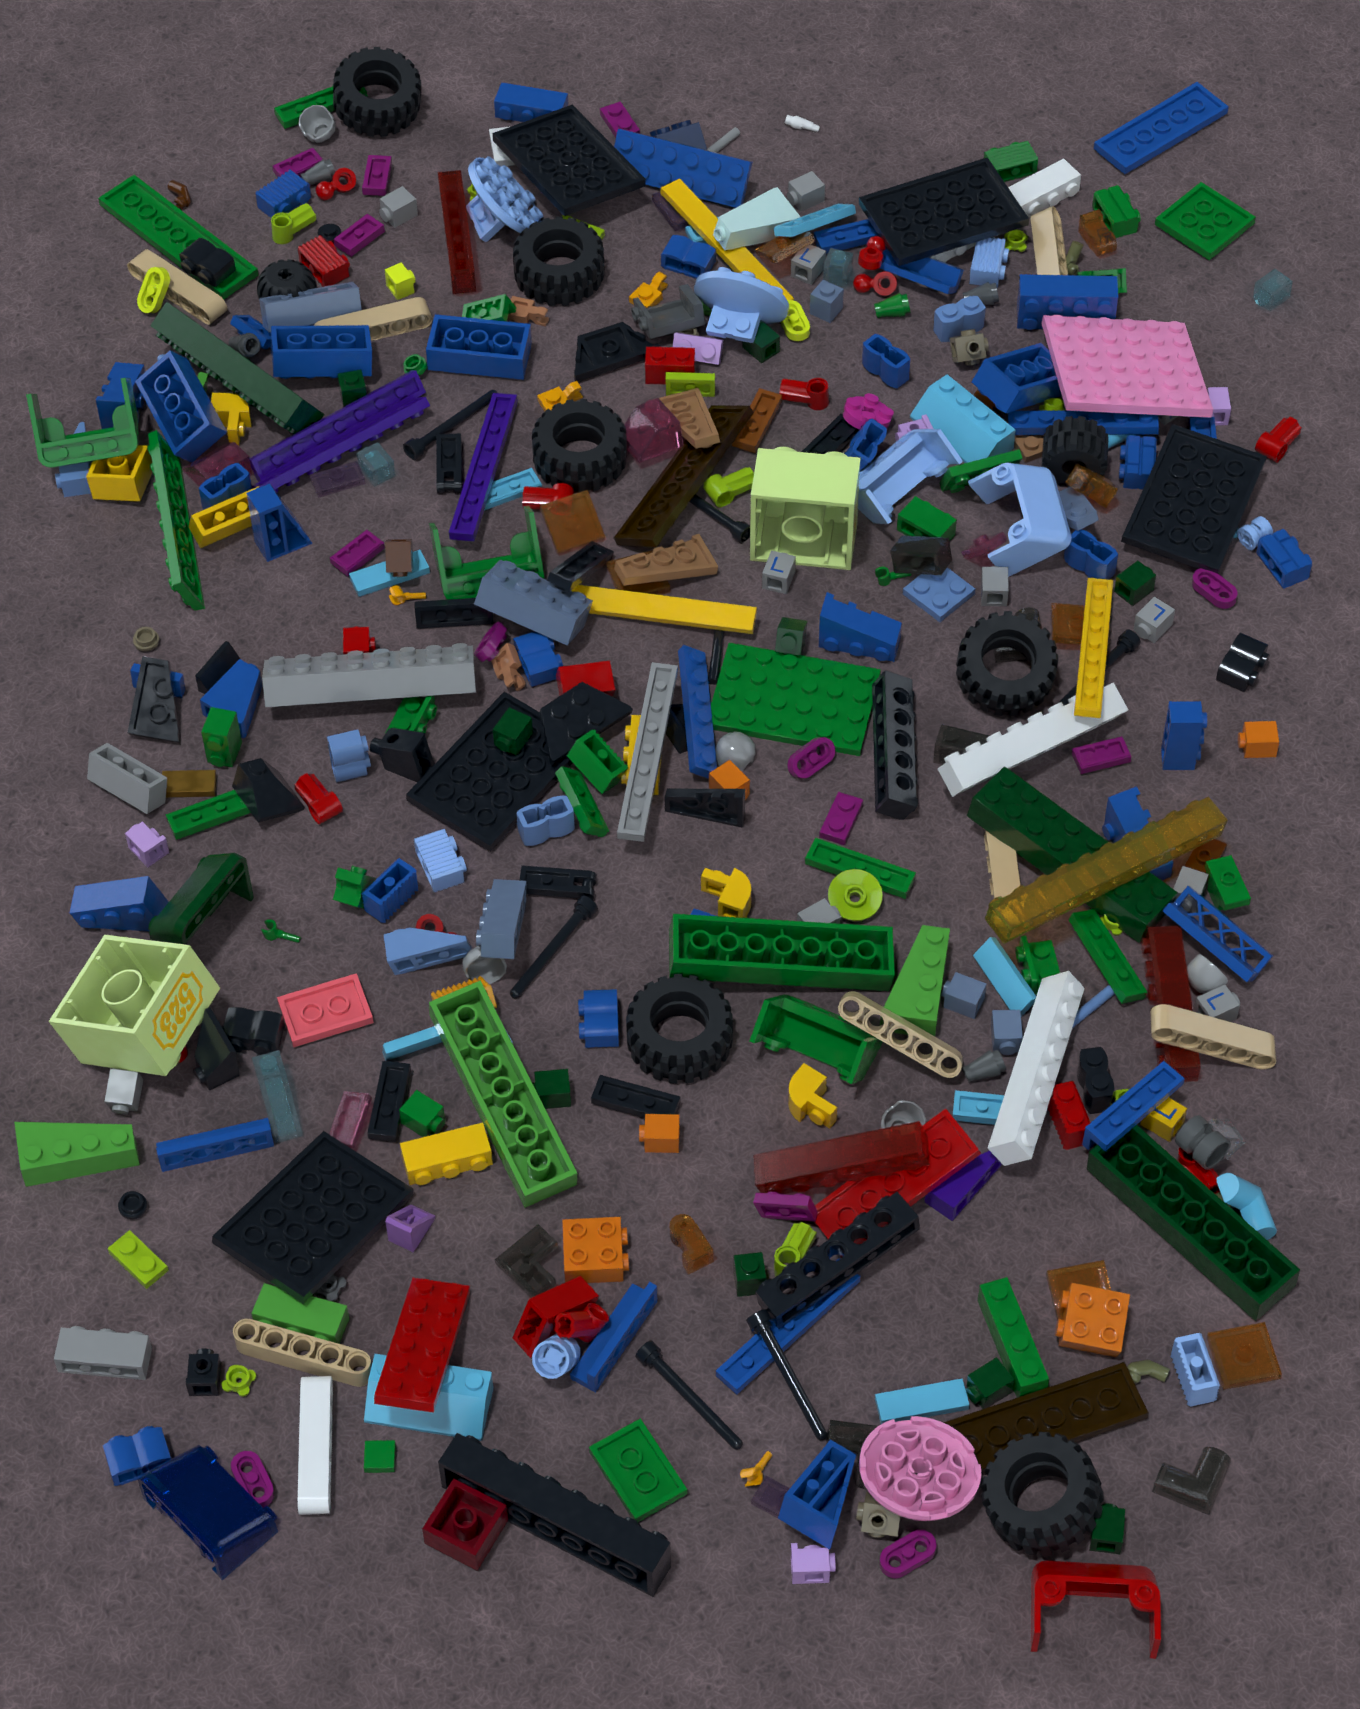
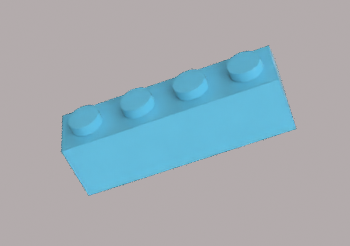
M948 374L928 387L910 414V418L913 421L922 419V415H927L933 429L942 430L964 463L1007 453L1014 449L1016 430Z
M374 1355L368 1379L364 1423L453 1437L456 1433H459L465 1437L470 1435L482 1441L494 1388L492 1372L448 1365L434 1413L374 1404V1394L387 1355Z

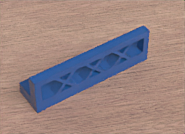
M887 247L882 253L883 260L880 269L946 294L957 292L963 269L932 257L898 266Z
M1187 886L1176 901L1169 903L1163 910L1167 916L1246 982H1252L1273 957L1270 952L1191 886ZM1189 894L1197 900V913H1188L1181 907V904ZM1203 906L1209 911L1203 912ZM1214 914L1219 921V930L1209 931L1204 925V915ZM1199 915V921L1196 920L1193 916ZM1224 924H1226L1230 929H1224ZM1224 932H1235L1238 934L1240 948L1228 947L1225 943ZM1213 933H1220V939ZM1245 941L1252 947H1245ZM1255 949L1264 956L1255 968L1247 962L1246 950ZM1234 951H1241V957Z
M1163 1061L1085 1127L1082 1145L1087 1150L1091 1149L1095 1144L1099 1145L1104 1151L1108 1150L1184 1084L1185 1078Z
M264 1118L156 1143V1150L161 1170L165 1172L274 1147L269 1120Z
M649 1282L646 1288L642 1289L632 1283L610 1315L609 1321L597 1334L570 1373L571 1380L596 1393L658 1302L657 1285Z

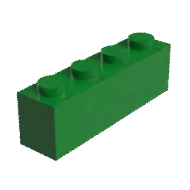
M1008 1277L979 1285L977 1301L1002 1363L1015 1379L1013 1390L1016 1397L1018 1398L1048 1388L1049 1377Z

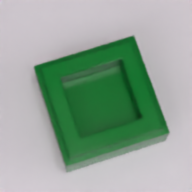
M395 1440L365 1441L364 1473L395 1472Z

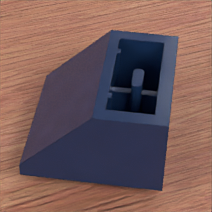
M691 120L671 125L672 130L668 126L649 132L652 137L704 150L707 149L699 122L692 124Z

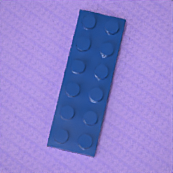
M1195 82L1095 141L1094 150L1123 174H1127L1226 115L1229 106L1200 83Z
M618 129L614 147L646 179V185L661 188L680 178L700 199L735 208L743 204L753 162Z

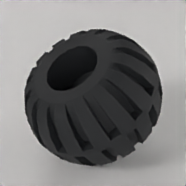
M282 259L278 260L277 263L269 264L262 271L258 278L257 295L259 298L292 294L294 298L299 297L298 292L317 288V283L313 273L306 265L299 261L291 259L284 261Z

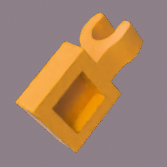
M660 271L657 272L650 285L643 282L629 296V302L634 305L633 299L639 298L645 308L656 306L663 299L662 291L668 286L667 283L663 282L667 275Z
M578 381L570 383L563 391L558 386L537 395V399L545 412L547 409L552 410V406L557 403L564 404L566 400L573 399V401L582 399L583 396L580 393L582 388Z

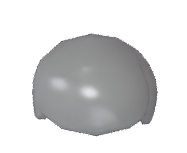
M312 105L301 113L299 127L308 140L321 143L330 139L333 135L336 121L325 106Z
M729 732L717 742L715 749L716 762L718 766H721L728 760H731L741 771H744L750 762L753 763L756 746L749 736L741 732Z
M481 946L469 950L463 959V971L467 979L471 978L473 980L474 977L478 979L481 976L489 984H493L506 973L507 965L505 960L502 958L481 957Z
M1198 954L1191 960L1186 968L1189 983L1199 993L1205 994L1224 984L1226 985L1228 982L1227 977L1201 954Z
M900 1100L884 1112L880 1129L884 1138L897 1145L926 1123V1117L923 1109L916 1103Z

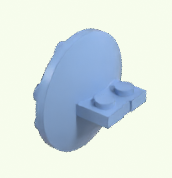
M490 156L476 158L469 164L468 172L477 196L465 207L475 224L474 227L481 240L489 241L505 225L521 233L526 227L529 229L532 223L536 221L538 223L542 222L543 213L535 206L534 201L536 199L529 190H524L515 178L512 177L513 173L507 166H499ZM532 204L533 207L528 210V207Z
M719 267L718 271H709L698 276L694 285V292L702 303L712 309L706 328V333L709 336L727 337L738 341L754 343L760 320L765 324H775L783 321L788 314L789 303L783 295V290L755 278V275L749 271L737 273L732 272L728 268Z

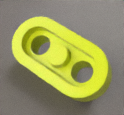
M152 267L145 275L137 297L138 307L144 313H156L162 306L170 284V275L165 268Z
M787 300L789 303L788 314L780 323L789 339L803 341L810 334V323L802 306L796 301Z

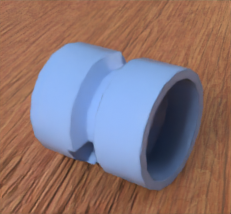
M555 1334L538 1344L534 1349L532 1355L533 1366L542 1377L548 1379L558 1378L574 1368L579 1362L580 1347L574 1338H560Z

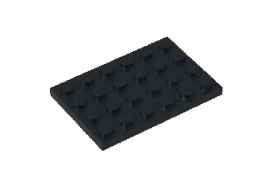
M573 104L492 133L493 142L564 217L646 186V179Z
M988 157L859 197L861 209L879 237L883 238L885 246L898 266L1029 225V217Z
M1172 424L1122 535L1121 542L1197 569L1202 568L1219 573L1266 463L1267 456Z
M504 691L406 794V800L491 852L517 824V812L525 806L535 804L558 780L555 772L561 766L569 768L573 762L566 756L553 765L549 763V751L547 743H545L544 727L541 724L539 711ZM509 707L532 717L533 734L517 756L510 752L501 751L497 746H494L493 728Z
M323 1131L212 1236V1243L304 1304L386 1223L387 1216L397 1212L413 1196L414 1189Z

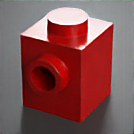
M369 627L343 628V655L355 650L362 651L363 653H372L376 650L375 637H370Z

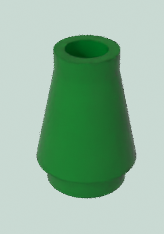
M898 293L874 304L877 318L899 317L911 313L907 294L901 295Z

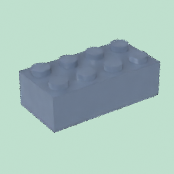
M499 560L482 578L474 604L568 646L584 628L593 600L586 598L580 592L560 590L555 587V584L541 578L535 572L520 569L510 561Z

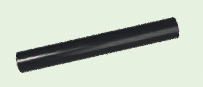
M714 629L708 684L717 685L724 639L723 630Z

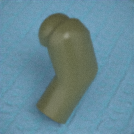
M1072 241L1066 255L1068 275H1077L1079 271L1076 263L1084 245L1077 241Z
M1148 1359L1131 1362L1127 1366L1134 1383L1140 1382L1142 1375L1151 1376L1165 1383L1170 1373L1169 1368Z

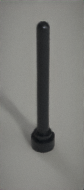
M490 390L422 438H411L403 444L405 454L412 460L421 457L426 450V446L436 440V434L447 433L489 404L492 394L497 393V391Z
M696 494L689 501L727 527L732 537L742 544L750 538V525L745 521H734Z
M1126 629L1118 637L1117 646L1106 656L1105 671L1123 653L1133 652L1141 644L1139 636L1134 631ZM1077 685L1058 703L1062 702L1063 706L1069 704L1068 699L1076 695Z
M582 895L574 904L575 908L573 909L574 914L511 989L510 996L516 999L521 996L580 922L587 918H592L596 913L598 906L591 898Z
M763 1309L752 1314L746 1319L751 1331L761 1335L816 1438L820 1441L827 1438V1431L771 1330L773 1326L767 1309Z
M652 1340L642 1345L635 1357L643 1366L654 1367L733 1449H740L743 1445L742 1440L662 1359L661 1349Z

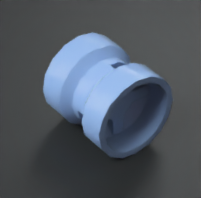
M1258 516L1251 521L1250 525H1244L1237 531L1240 543L1248 550L1255 549L1261 537L1273 534L1271 524L1262 516Z

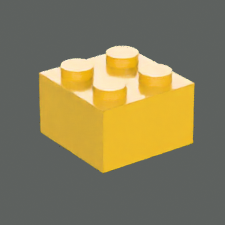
M138 445L136 451L129 455L94 460L86 475L92 498L141 501L153 473L150 464L153 462L147 446Z

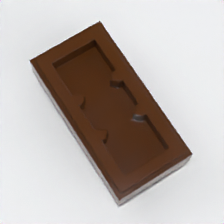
M1202 834L1185 867L1206 873V861L1221 858L1226 850L1227 843Z

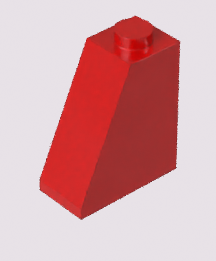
M581 1276L536 1295L528 1300L512 1338L532 1358L534 1349L538 1344L556 1334L554 1331V1319L559 1313L583 1310L588 1303L596 1304L599 1295Z

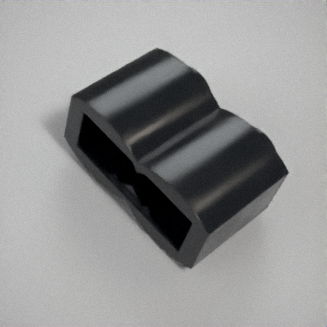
M198 238L179 254L181 267L186 273L198 276L204 284L217 287L236 271L234 258L225 250L216 248L212 243L203 238Z
M1239 633L1218 668L1216 680L1242 692H1245L1248 686L1253 687L1259 676V672H1257L1259 667L1264 668L1269 660L1270 654L1267 653L1268 644Z
M231 1007L228 1008L223 1030L236 1052L252 1050L258 1055L266 1056L278 1053L285 1022L283 1014L277 1012Z
M1102 1047L1081 1049L1077 1079L1080 1086L1084 1089L1083 1104L1089 1114L1103 1113L1111 1106L1113 1099L1114 1082L1111 1075L1107 1072L1108 1057Z

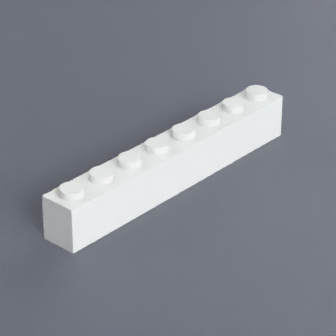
M1062 159L1008 188L1027 216L1031 217L1050 206L1057 205L1059 201L1067 197L1074 196L1080 189L1081 174L1065 159ZM976 242L930 257L946 262L957 255H962L966 250L974 247Z
M1114 682L1103 688L1101 718L1074 716L1075 695L1068 699L1069 704L1065 706L1060 702L1048 709L1049 713L1044 716L1042 712H1039L1027 719L1029 723L1022 725L1020 721L1008 727V733L1004 735L999 731L987 737V743L983 745L978 741L966 747V753L962 755L957 751L945 757L946 763L940 766L938 771L952 797L993 778L1004 766L1010 770L1127 712L1128 708Z
M1070 971L1042 978L988 1145V1149L1004 1166L1032 1159L1085 989Z

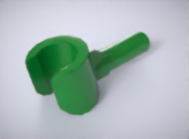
M882 566L875 570V575L878 578L879 585L887 586L891 580L911 576V571L889 572L887 567Z
M272 919L265 920V925L270 930L261 929L264 938L270 941L283 938L299 943L301 939L300 936L278 929L276 922Z

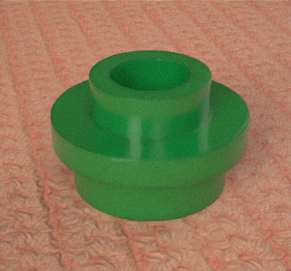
M418 354L410 355L403 363L405 374L411 370H416L418 376H420L427 369V361Z

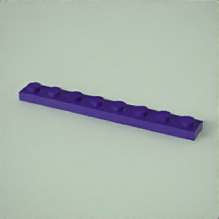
M411 370L249 458L248 462L257 481L259 482L426 393L417 371Z
M492 394L449 529L450 540L475 541L518 403L517 395Z
M416 397L252 485V489L271 484L274 490L279 492L278 487L284 484L290 486L300 480L299 476L304 473L310 475L321 469V464L325 462L329 464L342 458L341 454L347 450L349 452L358 450L362 447V442L368 439L373 441L383 436L382 431L388 428L394 430L404 424L403 420L408 417L414 419L424 414L423 409L429 407L430 404L426 397Z

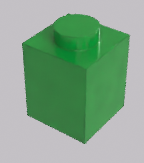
M418 1090L399 1109L401 1124L422 1137L430 1136L434 1133L438 1134L446 1122L444 1106Z

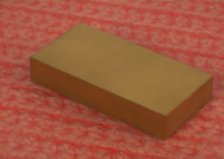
M216 770L162 771V775L167 777L166 798L215 797Z

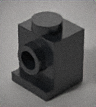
M202 1348L198 1349L196 1354H189L186 1378L189 1396H219L221 1361L219 1354H214V1351L211 1349Z

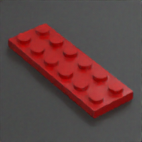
M945 1108L816 1204L815 1207L818 1213L814 1222L829 1240L836 1230L844 1229L852 1224L856 1216L862 1212H869L885 1196H891L898 1192L911 1207L978 1157L981 1152ZM881 1222L877 1226L884 1227L888 1222ZM859 1238L856 1239L854 1243L861 1244L866 1239Z
M412 1277L374 1394V1404L434 1413L470 1294L469 1285Z

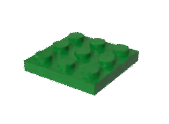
M1200 182L1155 218V225L1206 259L1211 260L1254 225L1256 216Z

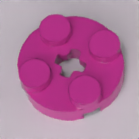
M867 393L864 397L847 398L843 417L850 425L857 429H861V426L869 419H874L888 429L894 411L878 401L879 398L876 395Z

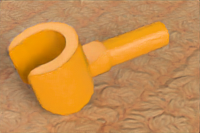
M398 585L392 586L389 589L391 593L389 598L394 605L403 604L406 600L426 599V592L403 593Z
M767 1451L755 1467L741 1470L740 1477H747L745 1487L763 1483L762 1471L772 1457L771 1452Z

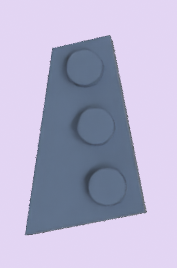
M1070 486L1059 492L1070 528L1079 531L1099 520L1097 511L1078 487Z

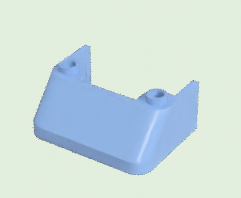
M914 429L908 432L860 472L858 510L871 522L889 524L892 522L890 518L894 510L892 505L926 477H939L948 470L947 466L949 464H961L963 462L942 430Z
M1003 463L968 481L970 487L986 504H990L1014 491L1017 492L1024 519L1010 527L1008 531L1009 544L987 554L995 566L1008 567V577L1069 546L1072 539L1055 476L1048 468Z

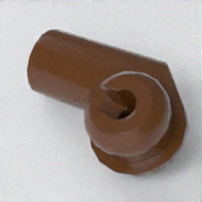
M171 180L167 187L169 191L178 195L174 199V202L177 203L175 206L179 209L188 207L191 199L187 186Z

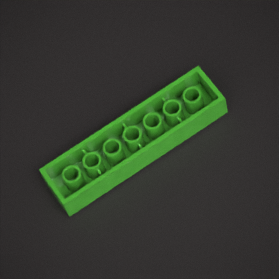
M481 980L430 1001L429 1016L524 1208L576 1186L577 1171Z

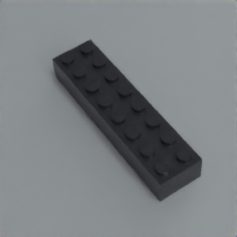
M456 1433L438 1461L442 1488L447 1490L452 1480L456 1479L507 1505L508 1522L652 1597H654L671 1568V1543L663 1534L657 1531L650 1532L642 1528L636 1520L630 1517L622 1518L615 1514L609 1506L602 1503L597 1505L589 1501L582 1492L574 1489L570 1491L562 1487L553 1477H543L535 1473L529 1465L523 1462L518 1464L508 1459L507 1455L498 1449L490 1450L473 1436L467 1435L465 1437Z

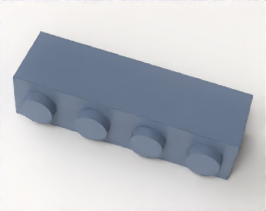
M353 282L309 289L304 292H298L299 297L294 298L292 294H288V296L278 295L259 298L263 327L268 332H271V326H309L323 319L362 310L359 287Z
M494 879L492 889H487L486 902L483 904V916H480L479 930L476 933V946H481V957L515 958L526 908V881Z

